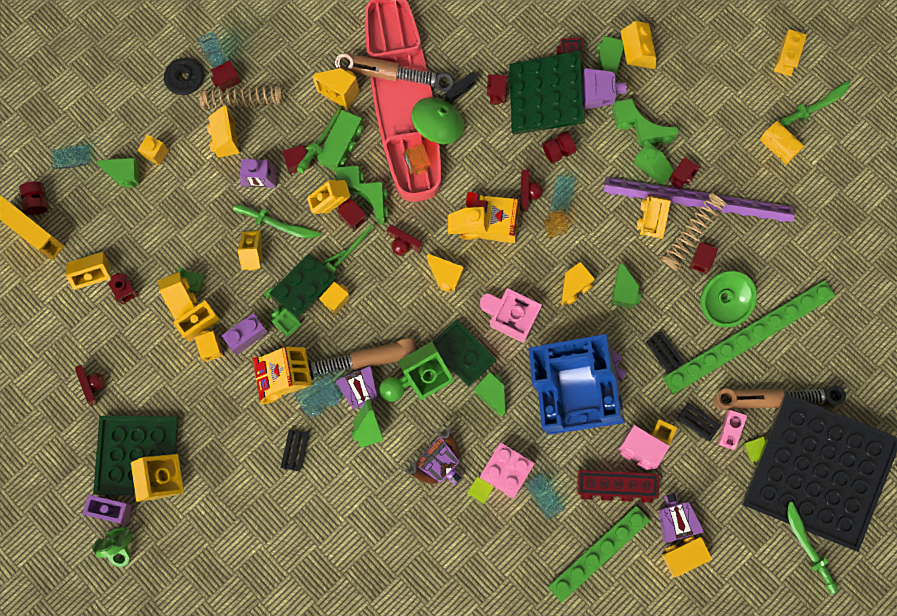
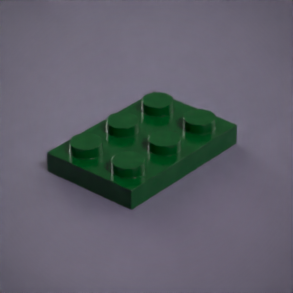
M308 253L269 295L298 320L337 281V277Z
M457 319L433 341L445 364L468 387L497 362L489 351Z

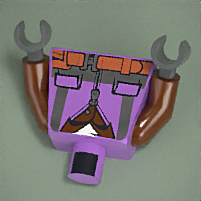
M443 424L445 427L444 432L440 433L436 429L440 437L415 463L407 460L410 463L409 469L402 467L403 471L411 474L420 482L436 484L437 482L442 483L448 478L456 485L463 477L455 470L460 464L459 459L461 456L458 443L445 424Z

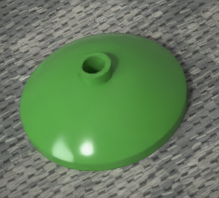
M435 97L423 98L412 109L411 118L413 125L422 136L430 141L439 144H450L457 141L464 132L465 125L462 115L454 105L446 100Z
M733 270L720 272L713 276L704 286L700 298L701 310L706 319L716 326L725 328L737 326L744 322L753 312L757 301L756 288L752 280L741 272Z

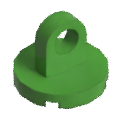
M126 527L106 532V537L103 539L98 538L95 541L92 550L96 557H108L109 561L116 567H124L129 563L131 552L128 545L132 541L133 535ZM115 554H122L125 559H119Z

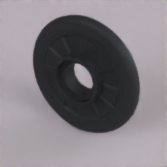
M190 58L174 60L167 66L164 72L166 87L177 95H188L195 92L203 81L201 66ZM188 73V78L186 80H179L180 74Z

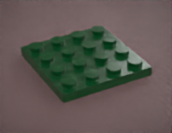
M580 51L509 64L511 130L513 135L585 123L582 53Z
M99 416L93 495L136 496L131 462L142 457L176 454L179 417Z

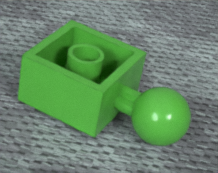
M430 342L398 360L405 376L399 379L396 377L384 379L380 384L379 391L384 400L395 402L402 398L404 389L411 385L419 399L422 400L455 380L433 342Z

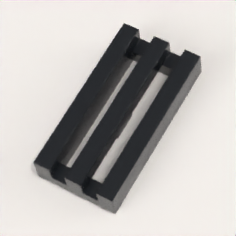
M472 71L445 93V100L452 104L477 84L476 73Z
M662 331L645 342L668 374L685 363ZM658 338L661 339V341L664 343V345L667 347L670 353L677 360V364L670 356V354L667 352V350L664 348V346L661 344V342L658 340ZM653 342H655V344L658 346V348L670 362V364L672 365L671 368L668 366V364L665 362V360L653 346Z
M690 403L686 404L677 417L679 422L708 442L712 440L721 427L720 424ZM688 409L715 428L712 430L711 428L706 426L697 418L687 412ZM686 416L688 419H690L691 421H693L694 423H696L698 426H700L701 428H703L704 430H706L708 433H710V435H707L706 433H704L702 430H700L699 428H697L695 425H693L692 423H690L689 421H687V420H686L685 418H683V417Z
M289 429L280 468L301 472L309 433ZM293 435H296L289 465H286ZM300 436H303L297 467H294Z

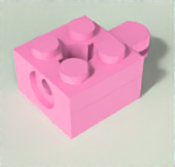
M508 288L502 299L487 293L480 300L481 310L493 316L490 321V327L522 343H525L542 307L541 304Z

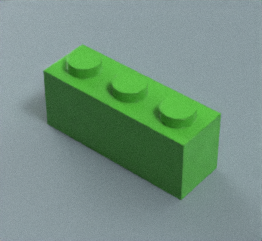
M341 110L322 147V152L317 156L319 164L336 171V167L346 166L349 153L355 149L357 137L361 136L364 131L362 118Z

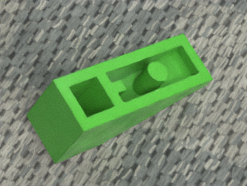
M604 36L603 42L598 43L596 53H599V69L614 72L615 77L624 49L622 40Z

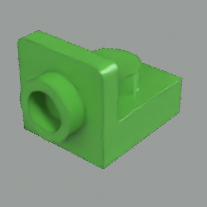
M179 267L175 273L180 272L182 278L186 277L190 285V292L200 294L205 275L185 271Z
M277 307L270 314L272 317L269 320L286 337H289L301 325L283 307Z

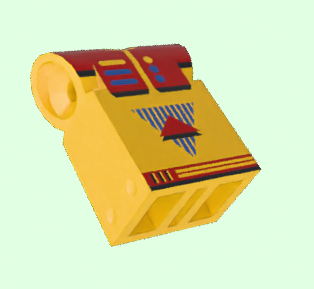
M467 192L465 208L484 207L486 233L460 234V238L463 240L481 238L515 243L520 199L483 197L474 192Z
M284 347L262 357H252L260 404L272 403L284 394L312 386L305 347Z

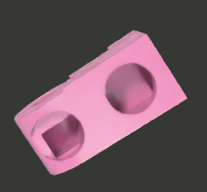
M726 410L718 445L734 450L739 441L747 415Z

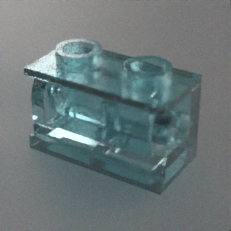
M213 31L197 39L212 69L229 61Z
M329 375L295 395L308 418L319 416L323 413V409L328 406L329 408L336 406L340 403L339 400L342 399Z

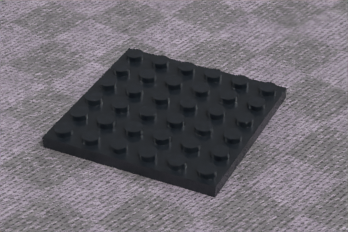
M785 393L742 505L790 524L788 505L789 502H793L803 522L805 531L859 552L897 454V437Z

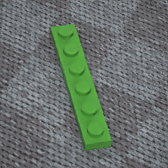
M635 506L556 578L548 588L562 603L648 524L650 520Z

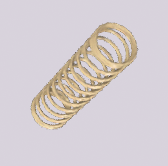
M277 85L275 86V99H274V96H273L272 86H270V89H271L270 104H269L268 101H267L266 93H265V87H264V86H263V92H264L263 104H261L260 99H259V95H258V87L256 86V103H255V105L253 104V101H252L251 89H250V87L248 88V90H249V103H248V105H246V102H245V99H244V91H243V88H241V93H242L241 106H239L238 101H237L236 88H234V96H235L234 106L231 105V102H230V99H229V89L227 88V89H226V92H227V105H226V106L228 107V104H229L232 108H234L235 105H236V103H237V106H238L239 108H241L242 105H243V102H244L245 106H246V107H249L250 101H251V103H252V105H253L254 107H256L257 102H259V104H260L261 106H263L264 103H265V101H266L267 105L270 106L271 103H272V99H273V102H274L275 105H281L282 97H281V89H280V86H279V85H278V86H277ZM212 89L213 104L211 108L207 100V90L200 91V105L203 110H206L207 106L209 109H212L214 105L217 109L221 107V104L224 106L221 89H219V107L216 105L215 93Z
M710 193L708 196L712 202L705 200L704 204L707 208L699 207L702 214L694 213L699 221L690 219V223L694 227L685 226L690 234L683 231L680 232L685 239L676 238L680 246L671 244L672 248L677 252L667 250V254L672 259L662 256L661 260L674 270L678 271L679 267L677 265L681 266V264L669 252L686 260L674 246L691 254L678 240L695 247L682 233L700 241L687 227L705 235L692 221L709 229L697 215L714 223L701 208L718 217L719 215L706 202L723 210L722 207H726V202L717 195Z

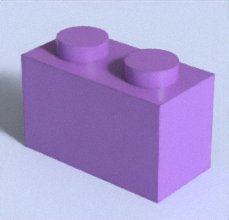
M252 313L224 333L222 337L231 350L238 355L266 335L268 331L257 316Z
M88 495L82 515L120 524H128L133 505Z

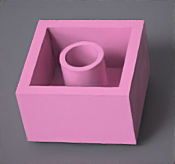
M634 425L628 430L617 450L621 451L620 455L628 460L634 459L638 462L637 465L640 468L648 471V469L653 470L659 466L670 446Z
M500 442L481 473L480 479L514 499L535 463Z

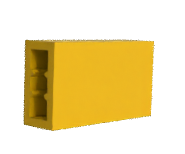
M0 196V220L38 251L53 260L64 248V245L4 197Z

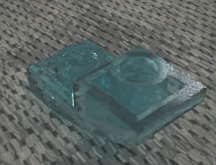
M89 145L70 146V149H51L52 169L74 168L90 164Z
M557 175L550 206L551 212L568 215L575 178Z
M542 474L525 484L547 521L564 511L563 506Z

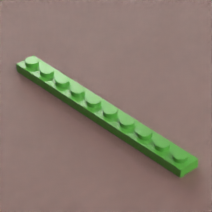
M824 280L662 379L672 395L836 296Z

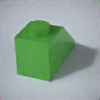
M649 142L637 154L633 163L662 186L674 172L664 154Z
M134 158L97 160V165L123 188H132L139 185V163Z
M619 264L611 305L634 309L641 299V293L638 292L639 285L624 264Z
M489 372L474 388V393L503 418L505 416L503 380L496 373L492 375Z
M368 399L353 420L354 429L351 430L354 441H358L361 448L383 441L371 400Z

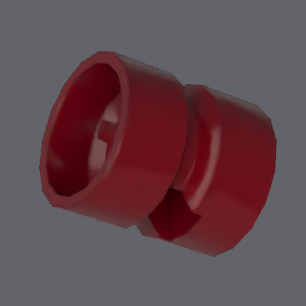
M567 131L556 135V139L550 138L542 142L544 153L551 164L562 160L563 156L568 157L576 153L575 143Z
M27 182L19 186L24 214L38 215L48 211L47 199L44 197L46 195L45 188L42 182Z

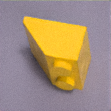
M634 21L620 31L627 65L655 69L656 55L649 23Z
M339 68L313 75L317 92L347 110L360 93L356 76L349 70L344 71Z
M222 106L209 116L210 124H207L208 133L212 136L210 148L212 152L216 153L218 158L240 154L234 118L227 106Z
M178 454L142 457L131 462L137 502L184 493Z

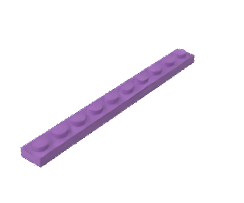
M605 177L604 192L611 195L621 194L630 198L640 197L645 199L646 195L668 198L671 201L670 204L678 203L686 207L707 208L704 201L712 202L708 196L710 193ZM717 195L727 204L726 207H722L723 210L706 202L711 209L720 210L723 213L734 212L742 216L753 215L761 219H776L780 222H793L795 216L792 206Z

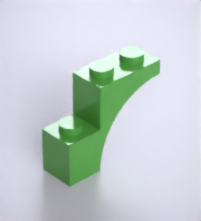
M633 99L614 102L612 112L616 129L628 130L634 126L639 147L645 146L648 142L654 146L657 143L670 144L676 140L678 135L677 127H663L649 122L638 112Z
M359 166L336 167L337 180H345L349 192L358 194L366 199L375 211L377 223L385 224V218L388 217V206H384V200H387V188H383L382 182L364 183V172H360Z

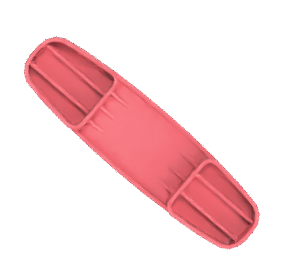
M370 0L365 8V35L368 57L399 63L402 66L401 68L408 67L411 70L414 68V70L418 69V71L424 70L426 72L427 67L420 37L407 0ZM370 77L382 143L398 194L409 202H419L433 198L441 188L439 143L430 141L422 136L413 125L411 118L412 109L419 100L433 97L431 86L425 85V83L423 85L422 83H415V81L412 83L409 80L406 82L402 79L399 80V78L395 82Z

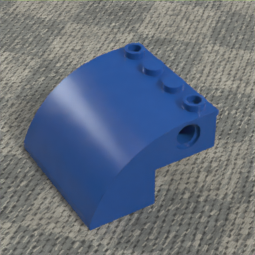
M607 334L529 347L532 385L538 391L541 428L547 435L625 423L616 365Z

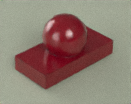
M522 170L521 212H528L529 199L537 200L541 198L543 188L537 182L529 183V170Z
M389 225L386 230L387 234L395 239L391 245L393 253L402 256L410 248L421 253L423 249L422 241L393 225Z
M76 366L75 371L88 405H96L97 402L92 391H100L104 387V377L99 373H91L86 376L83 366Z

